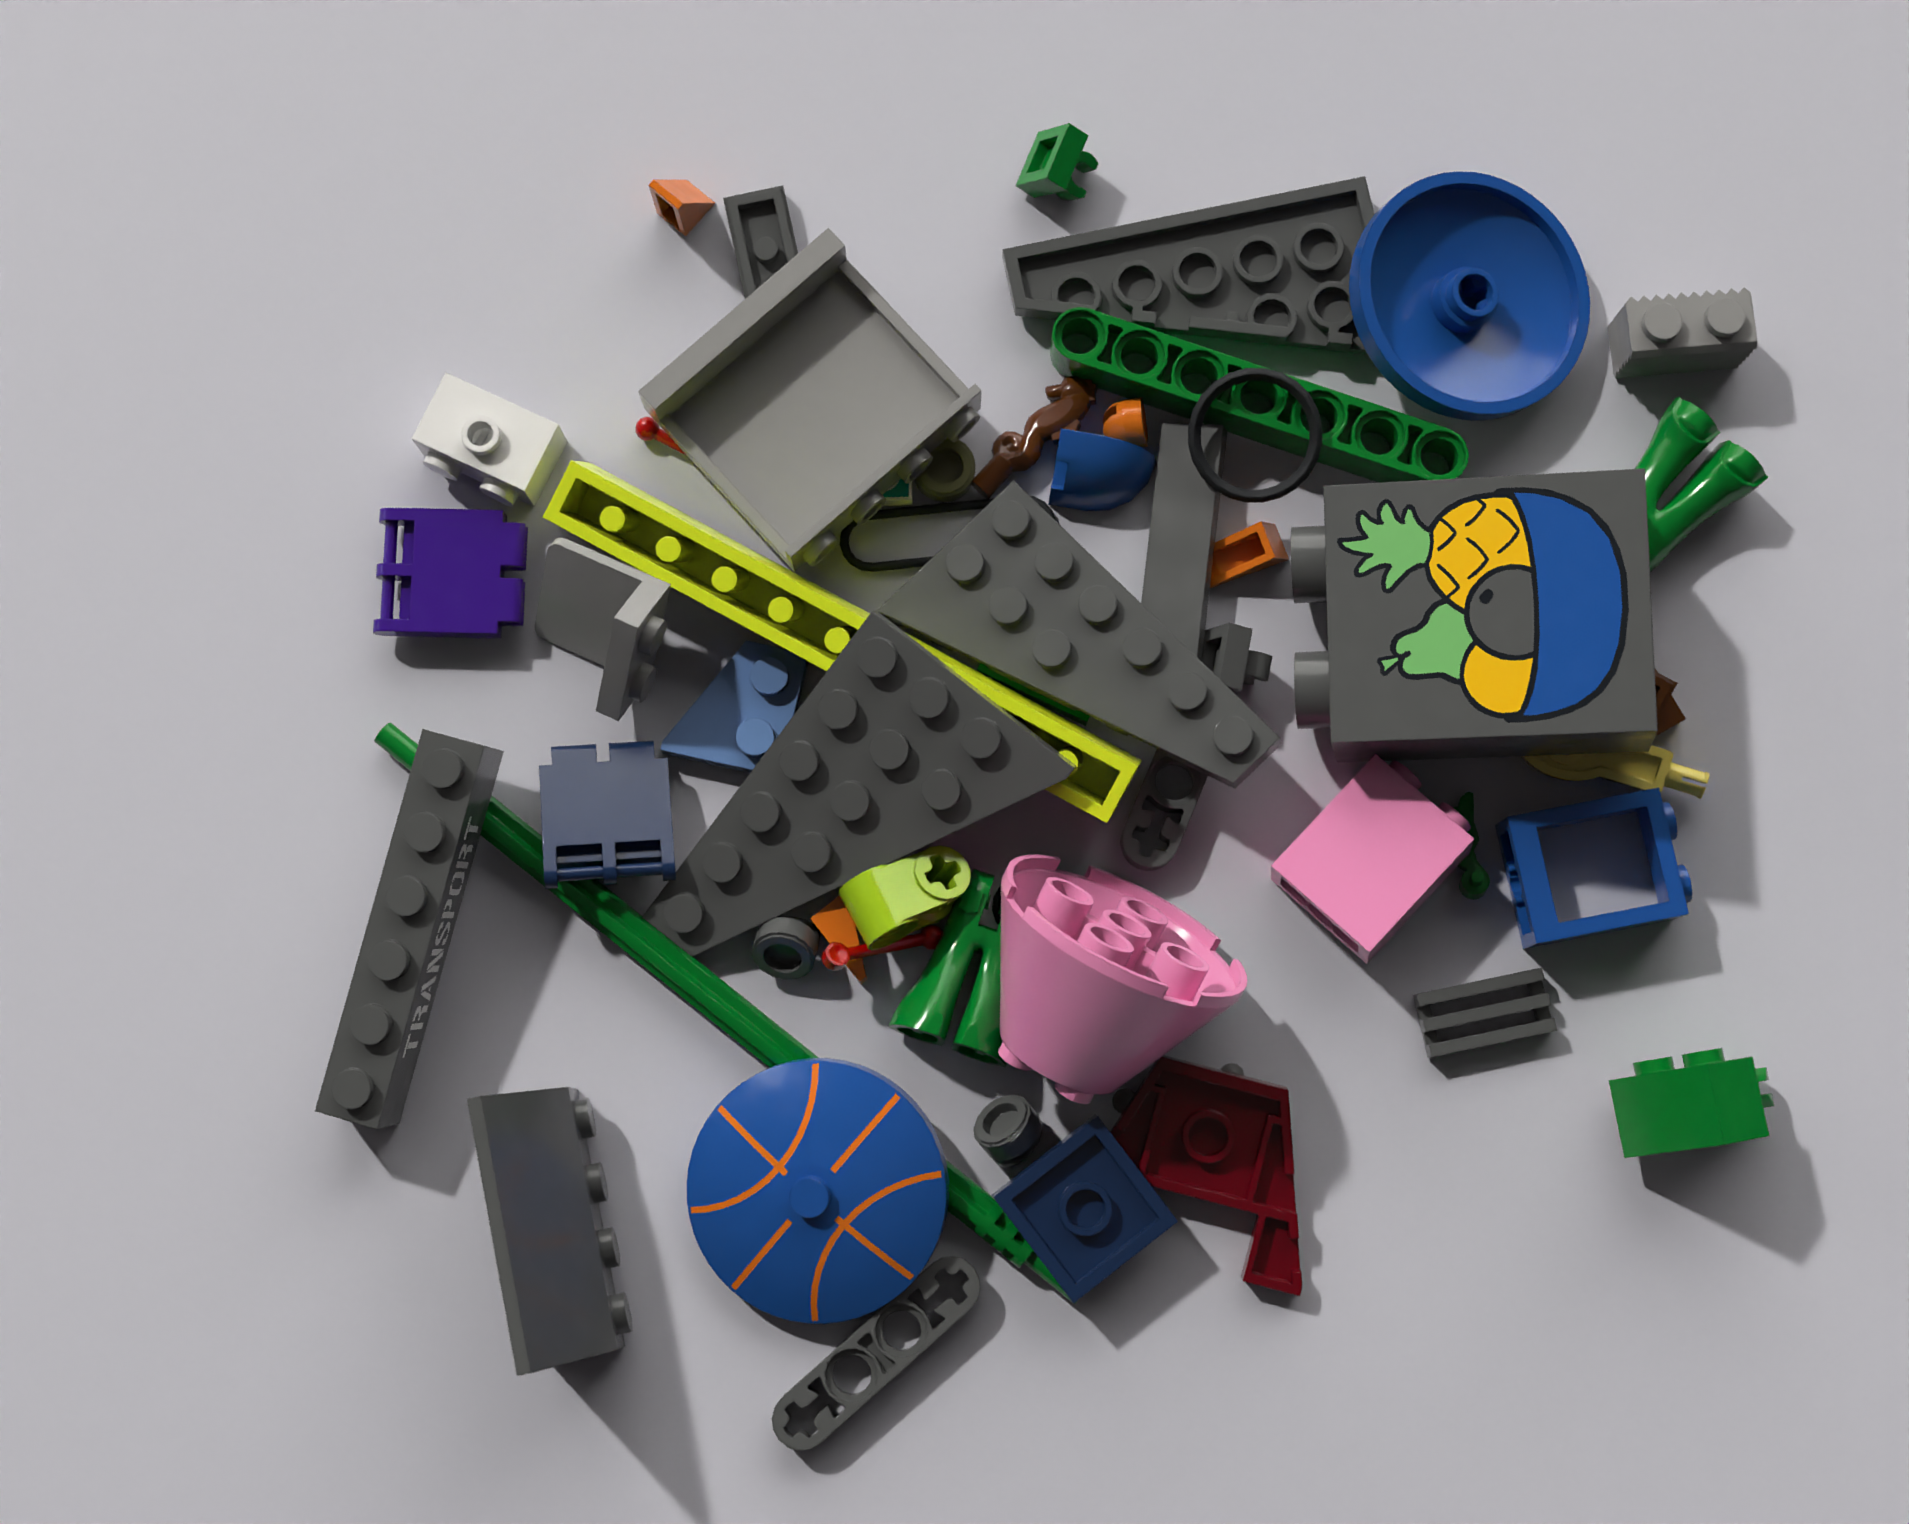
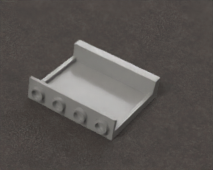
M829 228L638 391L648 414L794 572L805 562L810 566H815L824 560L838 545L839 540L835 537L853 520L858 525H861L873 517L886 502L883 494L900 479L907 484L922 474L933 461V456L930 453L947 438L952 442H956L964 437L979 421L980 415L977 412L981 409V389L976 384L969 389L847 260L845 245Z

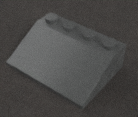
M560 1087L478 1096L467 1099L517 1376L582 1360L624 1347L623 1334L632 1332V1317L626 1293L616 1294L611 1268L620 1266V1253L613 1227L603 1229L599 1203L608 1201V1189L601 1162L591 1164L587 1138L596 1136V1125L589 1098L579 1100L578 1089Z

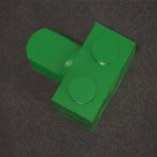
M1717 1048L1682 1054L1684 1068L1675 1069L1672 1056L1633 1063L1635 1076L1609 1080L1624 1158L1727 1145L1770 1136L1764 1108L1775 1106L1772 1093H1760L1758 1082L1767 1081L1769 1077L1767 1067L1755 1069L1753 1056L1725 1061L1723 1049Z

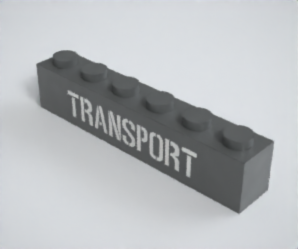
M422 729L315 1112L374 1129L400 1123L504 751Z

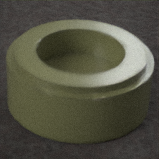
M947 438L930 453L933 456V461L922 474L914 479L918 489L926 497L938 502H950L964 496L971 488L972 480L975 477V459L969 447L961 440L952 442Z

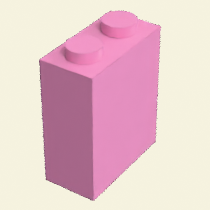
M1376 754L1271 865V880L1366 964L1470 853L1474 838L1467 833L1471 829L1470 824L1456 809L1444 802L1437 807L1418 791L1422 784L1407 767L1395 760L1388 765Z

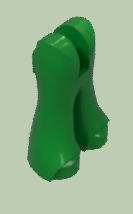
M1680 397L1675 398L1664 412L1648 448L1635 469L1645 468L1650 572L1704 521L1721 509L1747 496L1768 478L1759 461L1749 451L1732 443L1730 440L1724 441L1710 452L1686 483L1658 510L1656 508L1657 502L1669 485L1721 433L1706 412Z
M973 868L970 884L964 894L954 901L932 956L918 980L898 1005L888 1027L913 1039L942 1046L948 1034L955 1005L974 954L979 953L981 954L979 971L951 1048L966 1057L980 1062L1006 1067L1007 1062L998 1053L1003 1042L1000 1036L1001 919L997 930L979 924L983 910L989 909L991 897L989 892L995 875Z

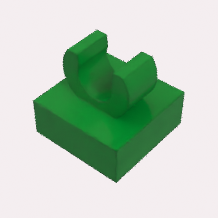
M1070 123L1038 132L1016 187L1033 198L1053 193L1065 201L1084 198L1087 191L1074 183L1072 174L1075 168L1082 173L1097 169L1099 163L1092 154L1082 151L1089 135Z

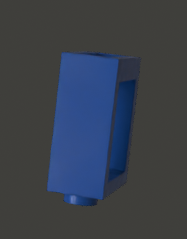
M1659 787L1508 816L1495 825L1523 949L1671 921L1689 914L1687 903L1692 900L1691 880L1686 867L1683 864L1677 865L1672 840L1677 838V821L1671 804L1669 802L1663 803ZM1637 812L1658 903L1558 923L1538 831Z

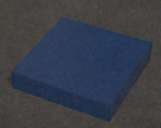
M1093 1115L992 1194V1197L1073 1303L1178 1222L1097 1115Z

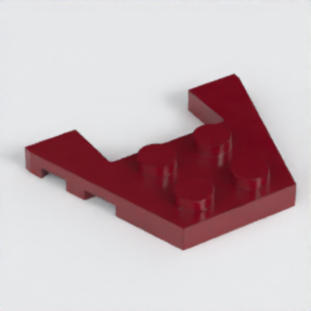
M1163 1055L1155 1061L1111 1129V1134L1151 1186L1256 1213L1241 1274L1242 1281L1300 1296L1302 1291V1272L1299 1259V1230L1295 1203L1289 1090L1285 1086Z

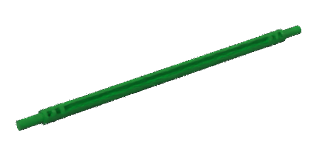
M390 722L379 731L374 742L411 771L418 744ZM491 795L480 835L545 887L542 835ZM597 879L558 882V888L548 889L768 1067L792 1060L819 1058L697 959L690 956L642 918L641 914ZM946 1160L949 1177L948 1211L1018 1268L1024 1263L1071 1301L995 1199Z

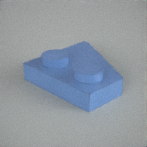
M746 640L663 739L660 748L661 752L670 756L751 773L797 712L808 661L784 648Z

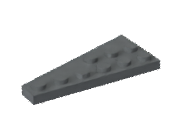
M1365 176L1006 248L1002 251V259L1015 316L1057 320L1059 315L1066 310L1083 307L1159 332L1367 354L1353 321L1349 296V276L1352 257L1363 230L1375 215Z
M1014 480L877 610L892 623L898 626L903 625L928 637L935 644L950 651L953 649L982 663L989 670L1074 711L1079 710L1125 736L1130 735L1163 751L1166 756L1234 789L1282 744L1281 738Z

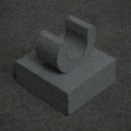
M1227 623L1205 630L1202 663L1233 692L1242 691L1243 684L1254 685L1255 679L1264 682L1268 681L1272 656L1249 650L1253 629Z

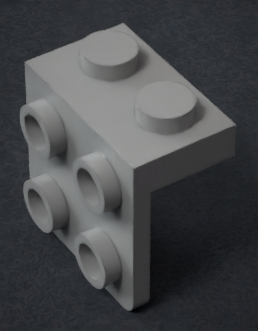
M560 537L556 538L547 549L534 628L537 635L542 639L604 666L596 712L619 721L634 700L642 703L646 699L657 675L654 661L657 649L663 640L667 628L664 614L671 584L571 540Z

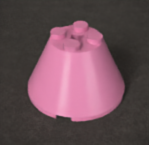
M1039 854L1019 856L1009 862L1001 878L1000 1036L1003 1042L998 1053L1011 1066L1025 1071L1035 1070L1054 1081L1056 1090L1065 1098L1080 1104H1089L1094 1094L1114 1092L1240 999L1248 981L1243 965L1238 959H1233L1229 966L1216 952L1221 940L1189 914L1156 894L1099 868L1089 865L1085 875L1082 876L1057 869L1061 861L1059 857Z

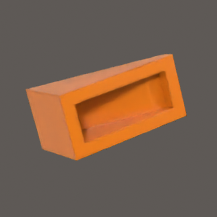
M653 179L648 185L657 214L685 236L689 234L715 204L713 200L688 180Z
M1260 521L1215 542L1210 589L1289 560L1276 524Z
M840 895L810 918L829 944L839 942L847 948L860 945L857 927ZM863 958L849 960L846 966L858 982L863 984L867 980Z

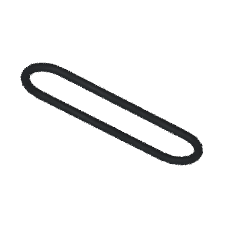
M1030 496L1056 521L1052 509L1044 501L1035 496ZM994 498L879 510L869 520L984 509ZM853 520L841 531L840 548L843 557L850 565L861 571L877 572L923 567L932 558L922 557L873 563L863 562L855 557L849 546L850 534L858 524Z

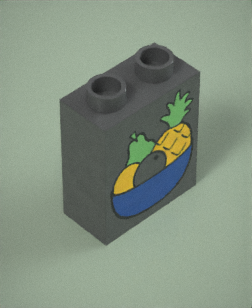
M1645 468L1323 486L1324 526L1291 527V575L1294 603L1327 602L1328 651L1295 652L1294 693L1297 728H1330L1331 745L1337 762L1370 761L1375 754L1383 761L1649 752L1658 730Z

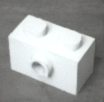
M445 373L411 438L421 453L426 456L423 464L436 473L452 480H457L460 473L482 482L479 490L498 502L513 506L516 499H519L534 507L568 442L559 424L449 373Z

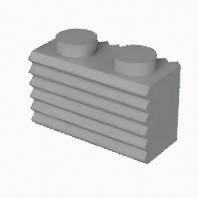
M1731 288L1727 294L1718 290L1714 295L1706 290L1702 296L1693 292L1689 298L1681 292L1676 299L1668 293L1664 299L1655 295L1651 301L1644 295L1639 301L1630 297L1608 325L1612 367L1615 378L1738 368L1742 361H1746V357L1753 353V349H1757L1758 342L1751 292L1746 288H1743L1739 293Z

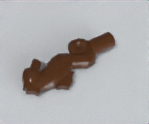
M1067 377L1064 378L1061 384L1046 387L1045 393L1048 400L1055 402L1038 409L1028 417L1023 435L1014 431H1006L997 437L991 450L993 458L974 477L971 483L973 488L983 497L989 499L1013 472L1026 471L1035 465L1041 456L1044 442L1052 440L1053 444L1057 445L1061 428L1079 431L1081 428L1080 422L1087 414L1090 406L1097 405V384H1093L1092 380Z

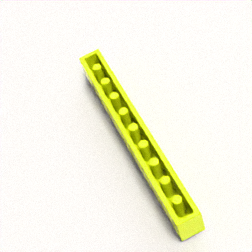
M570 461L543 515L544 519L640 571L671 584L670 587L825 671L830 668L870 615L869 612L589 462ZM909 635L1075 764L1076 768L1067 779L1045 790L1108 823L1142 762L1141 759Z

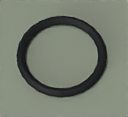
M1245 368L1228 373L1216 380L1200 396L1192 411L1188 425V447L1192 462L1200 476L1217 492L1230 499L1245 503H1264L1279 499L1297 489L1309 477L1315 467L1322 447L1323 426L1319 410L1311 395L1296 380L1282 372L1267 368ZM1247 381H1264L1276 384L1290 392L1303 408L1309 424V445L1306 456L1299 468L1287 480L1262 490L1243 489L1221 479L1211 469L1201 445V427L1211 403L1223 391Z

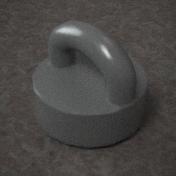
M797 917L772 918L764 922L757 930L751 952L753 960L763 972L775 978L789 980L806 976L814 966L819 947L820 931L814 924L805 919Z
M1018 1095L1002 1096L993 1100L981 1111L973 1128L974 1138L996 1164L1001 1167H1011L1026 1159L1038 1145L1042 1134V1122L1039 1115L1024 1097Z

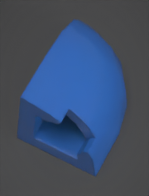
M1061 428L1048 505L1082 511H1108L1128 503L1148 484L1156 464L1155 457L1144 448L1124 440Z

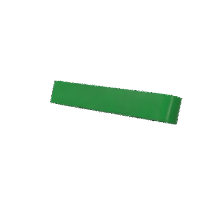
M1076 307L1068 309L1059 315L1053 325L1050 358L1052 365L1058 373L1065 377H1080L1092 380L1093 384H1097L1098 389L1128 399L1142 397L1143 403L1187 419L1191 418L1192 411L1202 394L1192 393L1183 386L1181 378L1186 374H1202L1213 384L1216 380L1234 371L1245 368H1266L1090 308ZM1083 334L1093 341L1095 347L1088 353L1076 354L1067 350L1063 345V340L1069 335ZM1133 353L1143 354L1151 360L1154 368L1143 374L1132 373L1122 364V359ZM1287 375L1296 380L1311 395L1319 410V414L1324 416L1330 424L1331 431L1324 433L1322 437V447L1318 463L1378 483L1457 479L1465 470L1469 458L1466 442L1458 433L1451 429ZM1247 381L1223 391L1211 403L1202 423L1224 425L1229 433L1303 458L1306 456L1309 445V431L1302 425L1300 416L1305 414L1300 403L1287 390L1276 384L1264 381ZM1252 392L1259 393L1268 399L1272 410L1264 414H1254L1246 410L1242 405L1241 397ZM1374 432L1384 436L1388 441L1390 452L1381 455L1369 452L1362 445L1360 435ZM1435 452L1443 456L1448 463L1449 473L1438 475L1429 472L1422 464L1421 454Z

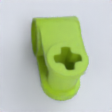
M939 845L929 847L924 851L889 865L885 864L870 868L845 883L839 889V895L868 949L878 950L899 941L914 931L938 923L947 917L954 901L961 897L969 886L971 871L968 862L959 852L950 847Z

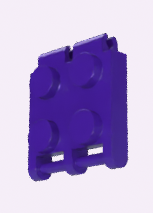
M380 509L379 523L385 525L383 563L377 564L376 578L382 580L380 619L373 621V634L401 637L501 639L502 626H524L526 582H523V579L504 578L505 571H526L528 527H526L525 523L507 522V515L504 510ZM398 526H404L402 563H396ZM395 581H401L399 619H393Z

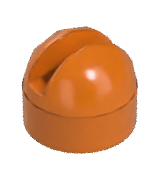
M1142 397L1118 401L1104 412V436L1124 440L1142 448L1148 447L1147 421Z

